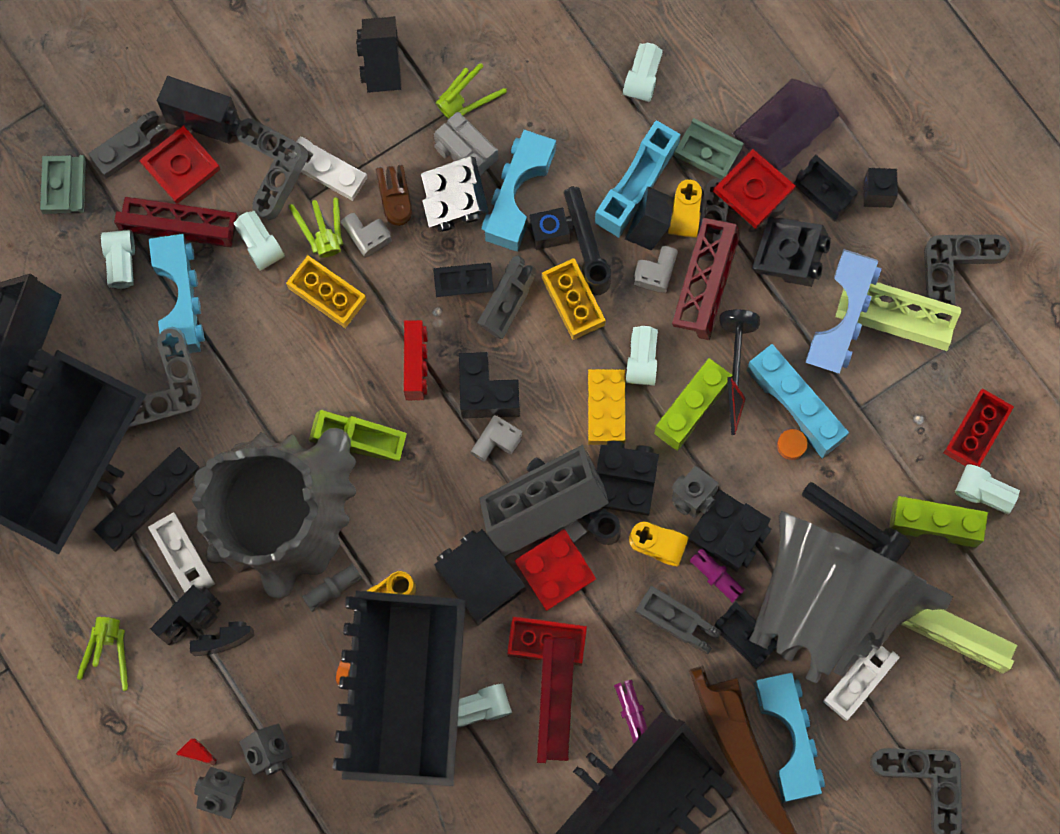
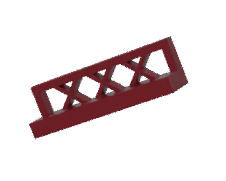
M125 197L122 212L116 211L114 223L119 231L132 230L134 234L155 237L183 234L189 242L232 248L236 228L234 222L237 220L238 215L235 212ZM131 206L143 207L147 215L130 213ZM165 210L171 211L175 219L155 216ZM192 214L198 215L203 223L182 220ZM219 218L229 220L228 227L210 224Z
M703 218L673 318V327L696 331L698 338L710 340L740 238L737 224ZM708 227L723 230L721 238L709 244L705 238ZM710 252L714 257V263L702 271L698 265L699 258ZM703 279L707 285L706 290L694 298L690 291L691 285ZM695 305L699 311L696 323L681 320L683 312Z
M549 636L544 638L537 763H546L547 760L568 761L575 638Z

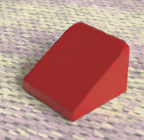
M191 738L176 753L180 757L213 766L217 763V759L195 738Z

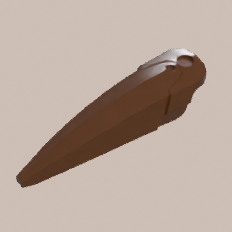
M703 665L689 669L707 722L738 780L764 816L780 834H797L770 776L752 731L738 678L711 685Z

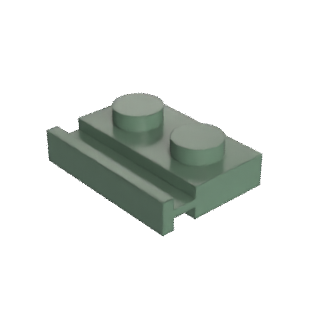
M693 118L676 148L674 156L719 179H723L733 167L744 143Z
M79 155V157L42 156L40 210L43 214L84 213L86 159L84 155Z

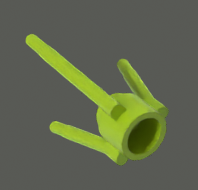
M479 63L467 76L466 74L469 70L464 68L435 103L440 111L450 119L456 112H460L464 116L466 113L505 94L507 89L503 88L463 108L462 105L465 103V100L459 93L483 68V64Z
M338 198L333 199L334 233L331 229H326L318 202L316 200L312 201L320 230L315 234L316 239H314L293 204L289 205V209L311 245L313 254L318 253L320 258H327L341 252L340 246L344 244L341 237Z
M109 617L96 618L95 627H92L91 637L77 674L78 680H81L84 676L95 643L93 667H97L99 664L103 645H113L114 640H117L122 690H128L124 650L125 630L119 629L120 621L118 619Z

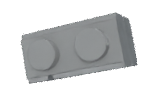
M456 112L447 123H444L434 133L436 143L434 147L444 158L449 156L454 161L469 156L475 157L480 176L499 158L498 149L460 112Z

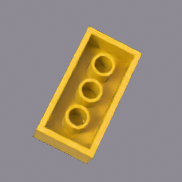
M308 255L286 282L289 290L345 329L367 301L366 295Z
M575 258L542 272V280L572 340L605 326L606 320Z
M588 369V445H607V441H619L625 444V370Z

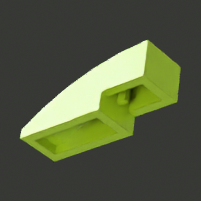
M324 410L316 413L309 437L310 442L317 443L326 430L338 428L349 435L351 440L350 452L380 459L400 461L407 435L406 432L353 416L347 418Z

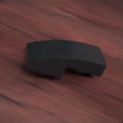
M229 622L228 627H220V639H216V635H199L198 640H190V653L194 656H206L230 650L254 637V629L251 626H246V622Z

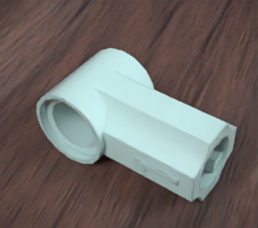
M648 42L639 45L632 71L629 70L626 77L623 95L647 102L651 101L657 79L655 76L663 50L657 47V45Z
M255 211L240 215L234 222L237 232L246 243L247 250L260 271L285 257L273 235H269Z
M132 230L102 232L101 245L103 255L106 258L107 285L109 288L124 289L134 285L132 255L135 254V242Z
M650 326L633 327L626 383L655 386L657 371L655 355L658 329Z
M969 464L966 465L955 490L956 495L964 500L973 503L981 502L1007 515L1011 513L1020 490L992 478L991 474L985 469Z
M504 684L492 685L479 690L477 694L459 699L457 728L484 719L491 721L510 715L512 711Z

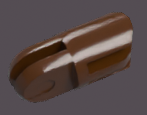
M398 165L397 175L394 166H387V185L383 168H376L384 214L387 221L396 226L406 224L411 218L412 206L403 165Z

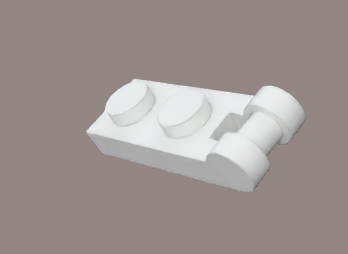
M299 137L296 142L303 145L308 155L312 156L310 161L305 163L301 173L353 201L367 180V174L313 145L306 138ZM295 152L288 154L292 158H295L297 155Z
M174 512L148 527L184 592L193 584L199 590L205 586L208 589L215 585L213 578ZM196 569L199 577L189 581L186 575Z
M882 645L878 650L873 648L866 658L860 657L823 702L847 721L900 657L893 651L890 653ZM873 655L883 662L879 668L870 661Z

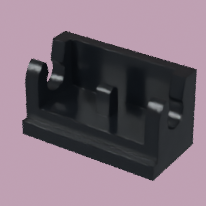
M816 154L810 159L808 166L804 170L801 169L796 180L793 182L800 192L834 222L854 203L858 194L856 189Z
M491 262L433 268L436 298L494 292Z
M735 601L728 611L716 621L714 627L720 630V635L757 669L777 648L778 641L772 638L767 649L749 641L754 631L756 620Z

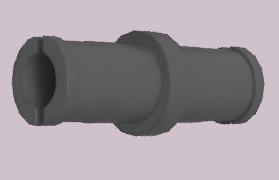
M350 564L349 567L332 578L328 576L323 579L324 583L307 594L302 595V598L311 612H314L315 609L332 598L338 599L341 597V592L363 579L356 567Z

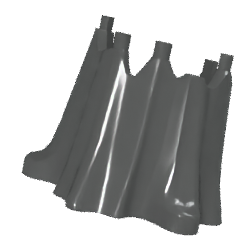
M330 428L321 435L315 446L305 449L299 445L296 436L293 434L288 435L281 443H274L265 433L260 432L252 441L238 443L230 451L222 452L209 459L206 466L201 467L194 476V485L197 490L192 497V502L197 508L198 514L197 530L203 534L208 542L207 561L214 564H229L233 570L239 573L247 568L256 569L261 577L266 593L273 598L288 596L292 592L298 576L302 574L318 575L323 573L340 547L338 539L340 530L347 526L350 521L349 516L344 511V504L349 498L354 497L357 491L349 481L350 472L356 464L355 458L350 454L351 440L349 435L341 429Z
M781 511L779 514L781 537L779 553L754 631L749 641L767 649L771 639L778 636L777 653L791 662L796 652L802 646L807 648L811 654V662L806 679L817 684L821 674L829 675L835 665L834 673L844 677L851 665L860 657L866 658L873 648L878 650L900 624L923 610L948 609L953 596L926 583V580L916 576L914 572L843 535L828 532L812 523Z

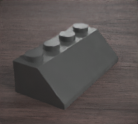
M584 445L479 498L486 532L503 557L521 550L524 546L538 539L545 538L550 533L565 525L572 524L577 519L595 512L609 503L604 485Z

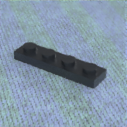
M178 447L93 530L116 552L196 474L200 467Z

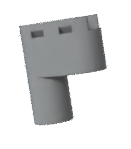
M351 213L341 220V224L364 257L374 254L392 242L391 233L382 219H377L365 227L355 213Z
M662 246L657 263L638 260L634 273V285L661 293L667 292L678 251L672 247Z
M494 415L470 453L484 462L494 446L512 454L521 441L522 431Z

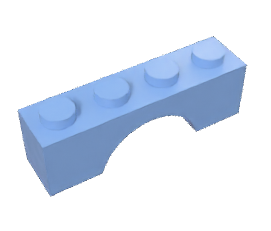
M843 249L834 279L842 285L847 293V313L843 320L834 328L815 332L806 357V363L839 374L842 367H848L852 356V351L848 350L851 339L857 341L862 324L858 323L861 311L867 312L872 296L867 295L870 284L876 285L881 272V268L877 267L878 260Z

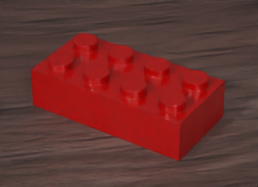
M404 320V395L406 401L424 400V395H428L427 380L424 379V377H428L427 362L424 361L428 360L427 344H424V342H428L427 326H423L422 320Z
M982 388L943 454L964 466L969 464L980 467L1014 406Z
M512 617L507 656L543 661L545 636L575 638L574 665L582 666L587 626Z

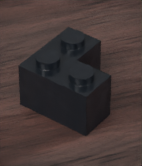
M396 17L362 19V29H357L356 39L358 57L363 56L364 66H360L361 83L367 84V93L401 90Z
M488 352L459 353L460 411L462 419L493 418L494 415L498 417H520L519 380H490Z

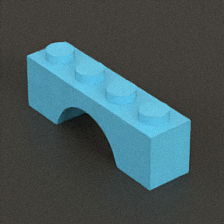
M657 120L654 122L641 142L629 169L617 186L610 189L597 209L595 215L596 225L620 238L635 215L646 187H653L679 145L680 133Z
M523 130L521 138H515L511 149V154H514L511 164H505L501 179L504 180L502 188H496L491 203L495 205L492 214H486L482 224V230L485 231V241L518 252L527 229V216L517 207L514 200L518 188L528 179L537 176H547L556 152V140L527 130Z
M183 234L149 239L151 264L154 271L159 276L169 278L178 287L177 303L166 317L158 321L159 332L161 333L168 327L178 328L185 336L189 352H201L200 342H204V331L202 324L198 325L197 314H201L199 297H194L193 287H198L196 271L191 270L190 260L195 258L193 245L187 242ZM168 333L167 338L163 342L165 345L170 344L173 353L167 355V357L184 354L182 350L178 353L176 352L175 344L179 341L178 337L174 338L171 333Z
M773 344L749 362L747 372L765 393L773 395L786 407L798 423L807 442L822 459L845 441L849 434L848 430Z
M788 673L756 680L754 687L761 714L779 719L787 727L792 738L793 746L790 759L782 769L775 773L782 803L822 794L821 788L825 787V782L821 769L816 770L813 758L817 757V749L814 740L808 739L806 727H810L807 710H801L799 698L802 697V689L799 679L794 680L793 674Z

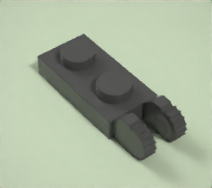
M149 111L146 115L140 117L136 123L133 122L88 153L106 179L148 151L154 143L166 136L169 129L164 124L156 126L146 136L143 133L144 130L158 120L159 116L155 111Z
M519 255L509 261L505 268L506 274L503 275L477 322L482 328L499 339H503L530 291L529 287L536 274V269L533 266L527 265L524 267L525 261Z
M650 586L635 610V613L682 642L686 644L688 642L705 654H709L712 648L705 641L692 635L696 627L698 626L711 637L718 638L721 634L720 630L704 621L701 615L653 586Z

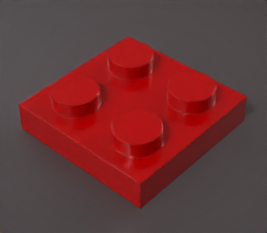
M184 125L139 160L141 165L176 204L180 203L221 170L217 162Z
M752 149L721 180L713 192L757 229L795 190L796 185Z
M565 528L514 560L546 611L597 579Z

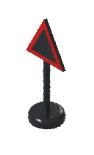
M741 309L724 311L720 314L719 318L720 326L724 330L735 333L732 378L727 377L731 435L736 434L746 400L739 389L742 334L754 332L760 326V316L757 313Z

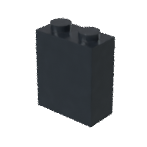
M167 75L157 98V103L166 122L178 127L184 125L187 130L229 144L232 136H236L238 125L241 122L232 98Z
M483 529L478 533L473 530L460 540L462 543L453 551L451 548L443 551L436 558L438 562L434 564L436 571L456 598L466 599L465 610L477 626L526 591L524 583Z

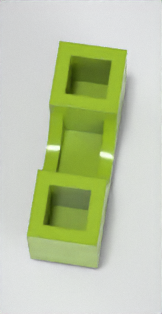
M708 358L657 423L654 434L678 451L695 430L703 414L710 406L716 403L728 387L727 377L732 378L733 375Z
M898 496L893 502L889 527L904 535L915 537L922 534L938 535L948 538V543L977 548L984 541L988 512Z

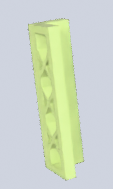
M878 282L876 285L870 284L867 295L872 296L867 312L861 311L858 323L948 351L962 308ZM843 289L835 315V317L840 319L845 317L848 309V296L845 289ZM885 295L892 297L894 301L887 303L881 301L879 297ZM915 304L920 306L922 310L913 311L907 305ZM944 313L952 317L950 321L937 318L935 314Z
M923 610L901 624L1001 673L1009 671L1014 663L1011 659L1017 648L1016 644L945 610Z

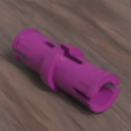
M701 548L697 552L698 554H695L689 562L709 579L707 582L711 586L714 584L733 603L746 589L742 588L726 572L727 568L724 565L720 566Z
M627 680L624 681L627 694H625L621 683L614 685V689L623 710L620 712L621 716L626 718L632 743L634 744L639 738L637 730L640 729L641 734H643L647 729V725L642 714L645 710L643 705H639L633 681Z

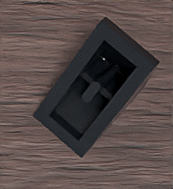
M647 186L625 240L652 251L671 226L674 198Z

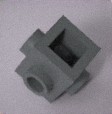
M695 465L686 477L681 475L672 486L674 507L681 514H689L694 519L700 512L703 514L707 513L715 502L713 497L717 494L719 483Z
M279 724L256 730L239 741L253 775L266 772L267 776L277 773L284 769L283 763L293 757Z
M210 767L206 776L199 777L194 790V794L198 795L196 808L231 819L241 801L245 777Z

